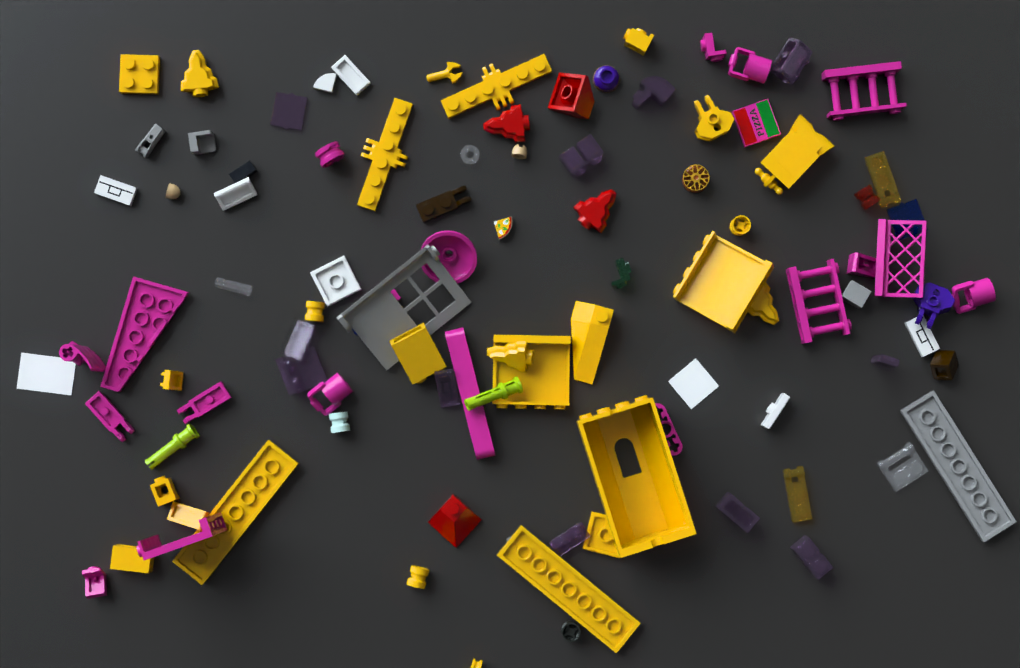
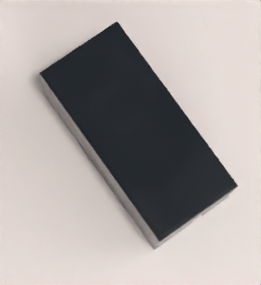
M249 160L229 175L234 183H237L246 176L253 175L257 170Z

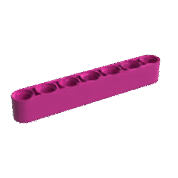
M464 328L446 331L445 336L476 459L480 460L496 456L483 405L468 411L464 403V399L480 394Z

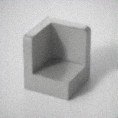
M211 130L188 133L190 152L192 154L198 155L217 151L215 135Z
M851 280L842 293L843 301L860 309L863 307L871 291Z

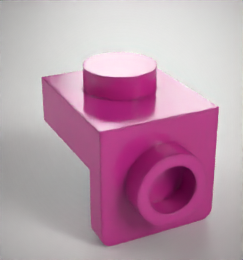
M705 33L702 38L703 40H700L701 51L705 52L706 60H711V62L723 60L722 58L727 54L726 50L715 51L712 33Z
M93 566L87 570H82V575L85 578L86 598L107 596L106 573L102 568Z

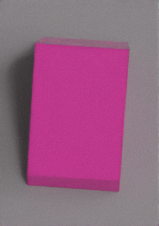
M856 252L850 254L847 274L875 278L876 258Z

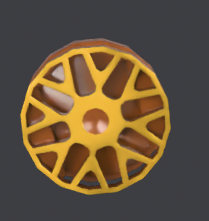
M694 164L684 171L682 183L687 191L699 193L707 187L710 176L705 167Z

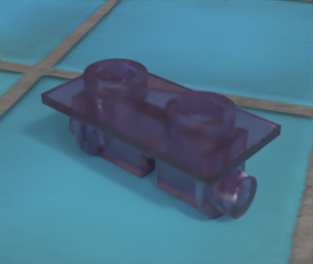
M580 522L579 524L576 523L565 533L560 534L554 539L552 538L549 544L555 553L561 556L589 538L590 534L583 523Z

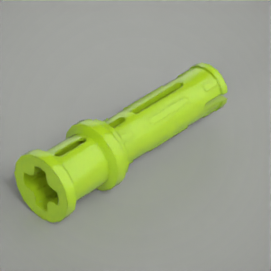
M517 376L513 377V380L506 383H498L497 387L464 399L465 406L470 411L500 398L507 399L509 395L517 392L522 393V384Z
M187 424V428L179 434H174L173 440L145 460L147 465L150 464L149 468L151 470L178 449L186 448L187 444L194 438L198 439L200 437L192 424Z

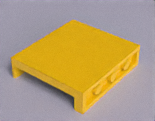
M712 231L710 235L707 234L704 238L702 249L695 253L693 257L694 262L691 267H687L683 274L684 279L681 284L678 283L674 288L673 297L681 304L735 333L773 271L774 265L772 262L764 261L717 236Z
M493 336V347L498 345L505 346L508 343H516L517 341H527L528 349H534L533 364L528 365L526 372L509 367L505 362L493 360V388L497 387L498 383H506L513 380V377L516 376L519 378L523 388L522 393L517 392L509 395L507 399L500 398L492 401V404H496V408H508V404L515 405V408L527 409V405H534V409H546V405H554V409H565V406H569L571 336Z

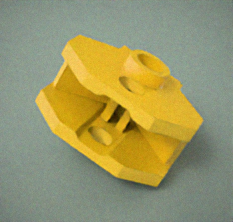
M707 95L705 96V102L709 110L704 112L698 100L694 101L695 108L699 114V124L695 134L698 139L710 142L727 134L734 121V117L731 112L719 110L718 106L715 107L711 97Z

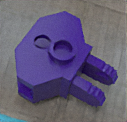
M930 282L924 284L923 298H913L919 308L915 324L919 325L923 319V314L930 316L926 328L931 329L936 317L949 312L955 299L950 291ZM917 286L914 294H919V286Z

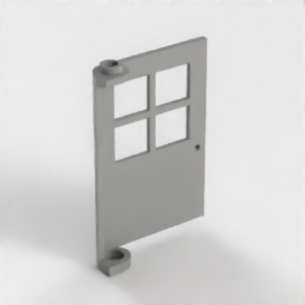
M426 245L336 317L347 332L353 329L386 371L399 361L389 340L417 326L407 314V311L423 299L436 315L425 324L429 334L432 335L471 303L463 290L439 261L438 256L440 253L433 245L431 247ZM427 263L439 278V281L423 293L410 276ZM408 279L420 296L403 308L391 291ZM443 284L455 301L438 313L426 296Z

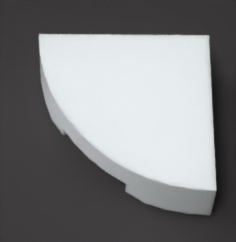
M328 73L317 79L313 88L333 93L337 74Z

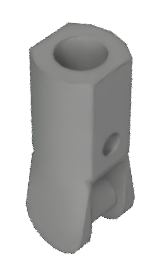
M154 124L135 151L142 153L143 157L147 158L166 131L157 124ZM147 141L151 143V145L148 148L144 146L147 143Z

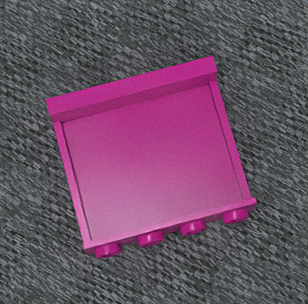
M222 513L199 519L202 532L165 545L161 544L158 534L137 541V552L140 557H143V560H147L227 531Z

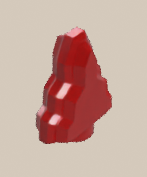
M521 104L511 106L510 110L503 111L500 117L491 118L483 123L484 131L491 134H502L505 139H513L515 142H525V131L530 130L529 116L523 115Z
M610 189L602 192L597 198L590 197L585 202L580 201L573 208L580 215L577 219L579 223L587 230L593 227L602 233L607 226L606 220L610 216L609 209L614 204L617 193Z

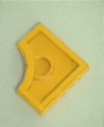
M591 511L582 549L620 558L606 515Z

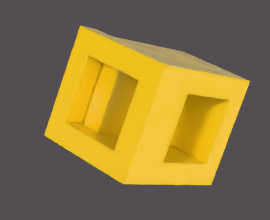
M628 28L623 37L625 39L624 46L644 56L654 35L650 34V36H647V33L639 28Z
M161 476L154 479L155 483L150 485L158 507L180 499L171 477ZM164 486L168 488V493L163 492Z

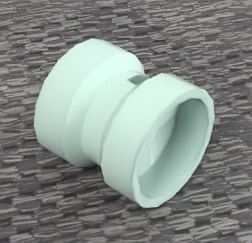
M348 411L329 414V420L332 421L331 433L350 431V425L346 422Z

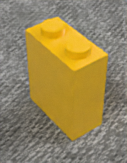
M424 323L389 340L412 385L424 382L428 376L432 374L437 375L447 367Z

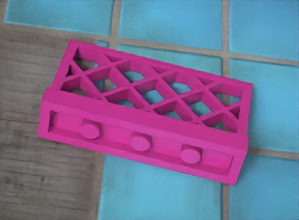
M878 219L874 296L884 298H923L927 221ZM892 225H901L904 231L898 237H895L891 233ZM914 225H922V233L915 238L909 230ZM905 233H908L914 240L905 248L899 239ZM898 242L903 250L895 257L890 250L891 246ZM917 242L921 246V252L914 257L908 249ZM907 252L913 259L904 267L898 258ZM896 261L903 269L894 276L889 270L890 265ZM916 261L920 265V271L913 276L907 268ZM906 271L912 279L903 286L897 277ZM894 280L902 287L896 293H888L889 284ZM914 280L919 285V294L910 293L906 289Z

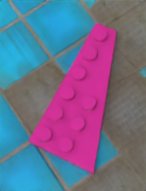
M133 276L100 387L117 392L122 391L189 292Z

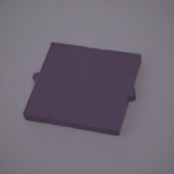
M276 92L270 125L284 127L285 130L290 128L302 131L308 98L296 96L293 93Z

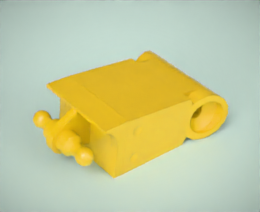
M799 114L789 133L761 161V164L773 175L770 176L768 173H764L761 168H756L755 174L761 177L765 187L768 186L770 189H774L778 195H781L783 189L777 185V182L774 180L775 178L789 189L818 157L835 146L824 135L817 133L812 124Z

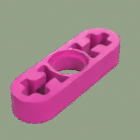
M655 403L658 409H662V412H660L661 418L663 419L665 416L667 418L666 421H661V424H668L671 428L670 433L665 435L666 438L674 434L675 438L671 439L674 444L678 443L676 452L670 450L671 455H678L683 448L680 438L666 408L660 403Z

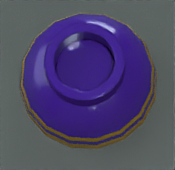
M605 65L599 67L594 72L593 84L599 91L607 93L614 91L618 87L620 76L614 67Z

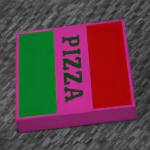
M768 99L731 112L744 148L781 135Z

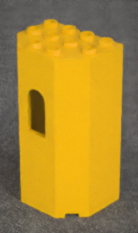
M647 395L635 398V402L630 404L629 401L615 404L616 408L614 409L605 407L596 410L597 414L595 415L591 413L579 416L580 420L576 421L615 546L621 558L697 534L653 397L648 398ZM622 438H627L632 442L641 468V473L625 478L623 477L615 452V444Z

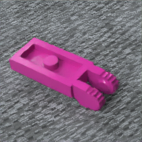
M221 381L189 400V403L177 409L178 414L184 413L192 407L195 413L183 420L184 424H187L197 417L200 418L232 397Z
M98 391L85 403L101 423L121 442L125 441L126 438L117 429L120 424L128 433L132 434L135 432L134 428L125 420L126 418L102 391Z

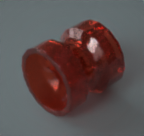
M871 184L854 194L856 199L861 201L863 210L880 201L878 195L873 193Z

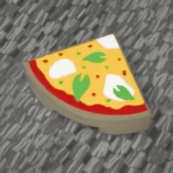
M512 216L494 221L499 240H502L509 234L512 228Z

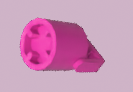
M737 47L734 54L730 57L728 74L731 77L744 81L750 79L764 84L769 74L772 60L757 56L754 51ZM738 53L748 56L743 74L733 71L738 60Z
M989 278L974 282L968 281L952 287V296L955 299L953 307L958 314L974 310L977 306L996 300L995 290ZM964 290L968 305L959 307L958 291Z
M337 372L325 383L320 382L308 392L307 396L311 401L310 404L318 412L320 411L324 416H327L341 405V401L351 394L353 390ZM320 390L332 403L326 410L313 397Z

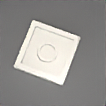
M345 256L310 272L327 307L362 290Z

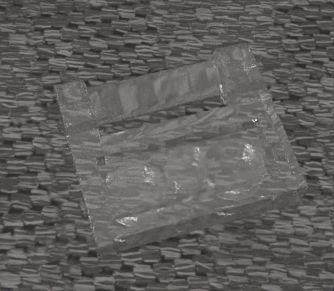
M910 442L886 460L877 462L878 467L895 492L928 472V469ZM908 454L911 456L909 460L889 471L888 467Z

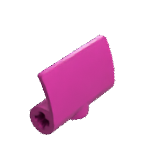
M71 341L60 348L59 355L62 360L73 362L78 366L87 363L91 371L105 372V364L89 347L81 346Z

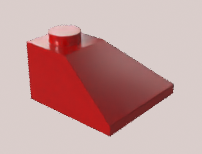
M559 73L548 109L575 118L589 119L595 102L589 77L580 74Z
M453 494L428 523L457 548L482 519Z

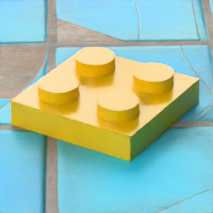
M121 54L119 92L124 94L159 95L160 56Z

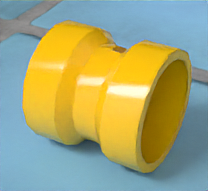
M744 215L735 217L730 223V231L735 236L746 234L751 228L749 218Z
M306 301L307 313L305 314V320L324 322V315L322 313L325 309V302Z
M411 565V577L408 578L407 585L425 589V579L429 575L430 570Z

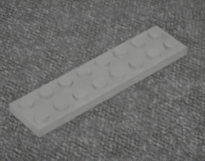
M934 390L900 410L982 542L989 540L1016 523L1015 518Z

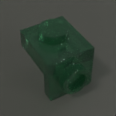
M623 258L615 260V265L621 279L610 283L612 287L616 286L617 289L627 286V281L631 280L628 273L631 272L628 261L624 262Z

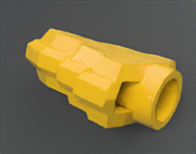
M193 50L189 58V68L185 71L184 80L181 81V92H193V97L208 96L209 90L219 88L218 79L213 76L212 69L206 66V59L201 51Z
M765 282L748 313L752 316H759L764 322L775 325L779 322L777 310L772 305L773 297L769 293L771 288Z
M517 341L516 343H508L505 346L490 347L487 349V356L495 361L505 362L509 367L516 368L518 371L526 372L528 365L533 364L534 349H528L527 341Z

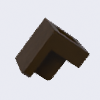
M937 350L930 363L935 380H953L959 366L956 352L953 350Z

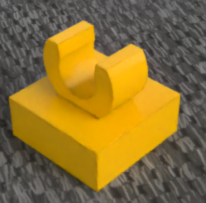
M165 370V372L161 373L164 376V381L160 383V386L163 389L182 391L184 372Z

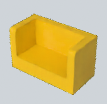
M116 544L113 545L110 569L151 573L155 557L143 560V557H140L137 552V546Z

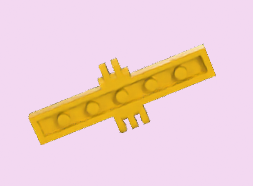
M545 54L502 73L499 69L495 70L493 64L489 65L490 73H488L486 67H483L484 76H481L482 82L440 100L448 119L490 100L493 101L497 111L500 110L499 101H501L504 108L507 107L506 98H508L510 104H513L514 100L510 91L552 72Z
M394 98L379 142L369 138L366 139V143L372 144V147L364 145L363 149L370 153H361V157L372 160L357 206L376 212L391 167L396 169L398 165L405 168L406 163L399 161V159L408 160V156L402 154V150L398 149L413 107L412 103Z

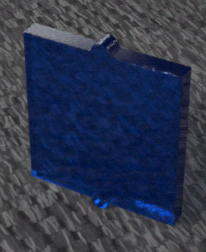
M917 199L906 203L901 202L898 206L886 210L890 220L925 221ZM892 225L895 235L898 237L904 229L901 225ZM914 225L909 232L915 237L916 234L922 232V225ZM905 233L899 240L908 238L910 235Z

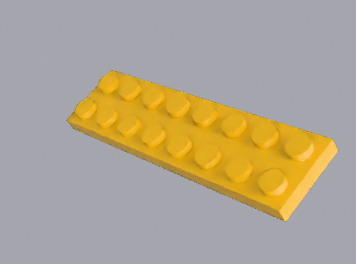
M268 440L208 515L211 516L221 512L227 531L184 546L172 562L198 583L204 585L299 463L271 440ZM197 529L194 534L199 533V532H202V531Z
M520 525L497 554L500 559L615 653L620 650L641 624L522 525Z

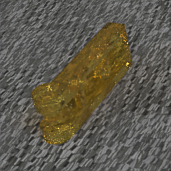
M884 151L865 157L864 159L881 208L887 207L890 203L896 204L901 202ZM890 190L891 195L886 197L884 191Z
M798 466L792 470L789 468L783 469L792 522L812 519L803 466ZM791 477H798V482L792 483Z

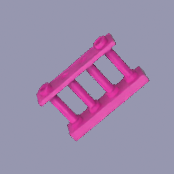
M901 61L824 70L821 74L822 81L830 83L834 110L826 115L827 119L833 118V121L843 120L846 116L889 112V114L901 113V110L907 107L906 103L898 104L895 75L902 69ZM884 74L888 82L890 105L879 106L876 78L877 75ZM866 76L869 84L871 107L860 108L857 80L859 79L858 77ZM839 79H847L849 81L852 109L841 110L838 88Z
M834 259L827 260L826 267L800 272L796 266L786 269L801 344L813 342L812 338H814V335L838 330L842 331V335L850 334L852 329L851 321L846 317L837 275L839 274V266L837 262H834ZM825 274L830 276L831 285L805 291L801 289L800 282L802 279ZM833 292L836 304L812 309L805 308L804 300L806 298ZM838 312L839 323L815 328L809 327L808 319L811 316Z

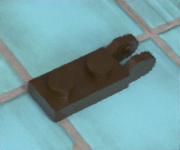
M461 186L452 191L449 190L416 204L423 223L456 210L459 206L470 202V196L464 197L457 202L454 199L455 195L467 190L466 186Z

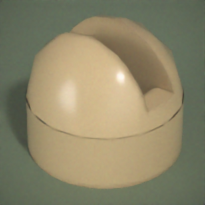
M519 144L515 145L511 156L516 159H526V146L519 147Z
M169 183L165 198H178L180 196L179 187Z

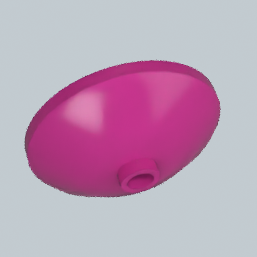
M440 231L428 237L423 243L421 249L426 245L430 247L433 245L440 253L438 256L439 261L457 284L468 279L474 272L477 264V251L474 244L465 235L455 231ZM450 250L452 254H447L446 251ZM427 263L422 266L424 273L433 281L438 282L439 278Z

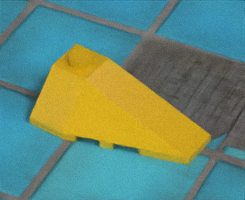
M580 301L575 302L571 316L574 380L593 385L612 319L613 309Z

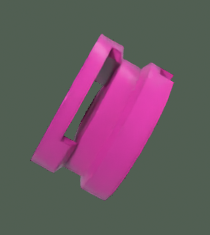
M338 141L331 142L315 152V156L321 161L320 165L322 168L333 165L334 162L340 161L345 156L343 150L339 148Z

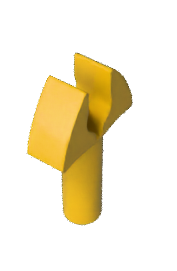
M446 62L448 66L446 70L427 75V81L432 82L449 78L453 84L461 78L463 72L457 74L450 72L453 69L461 68V65L454 62Z

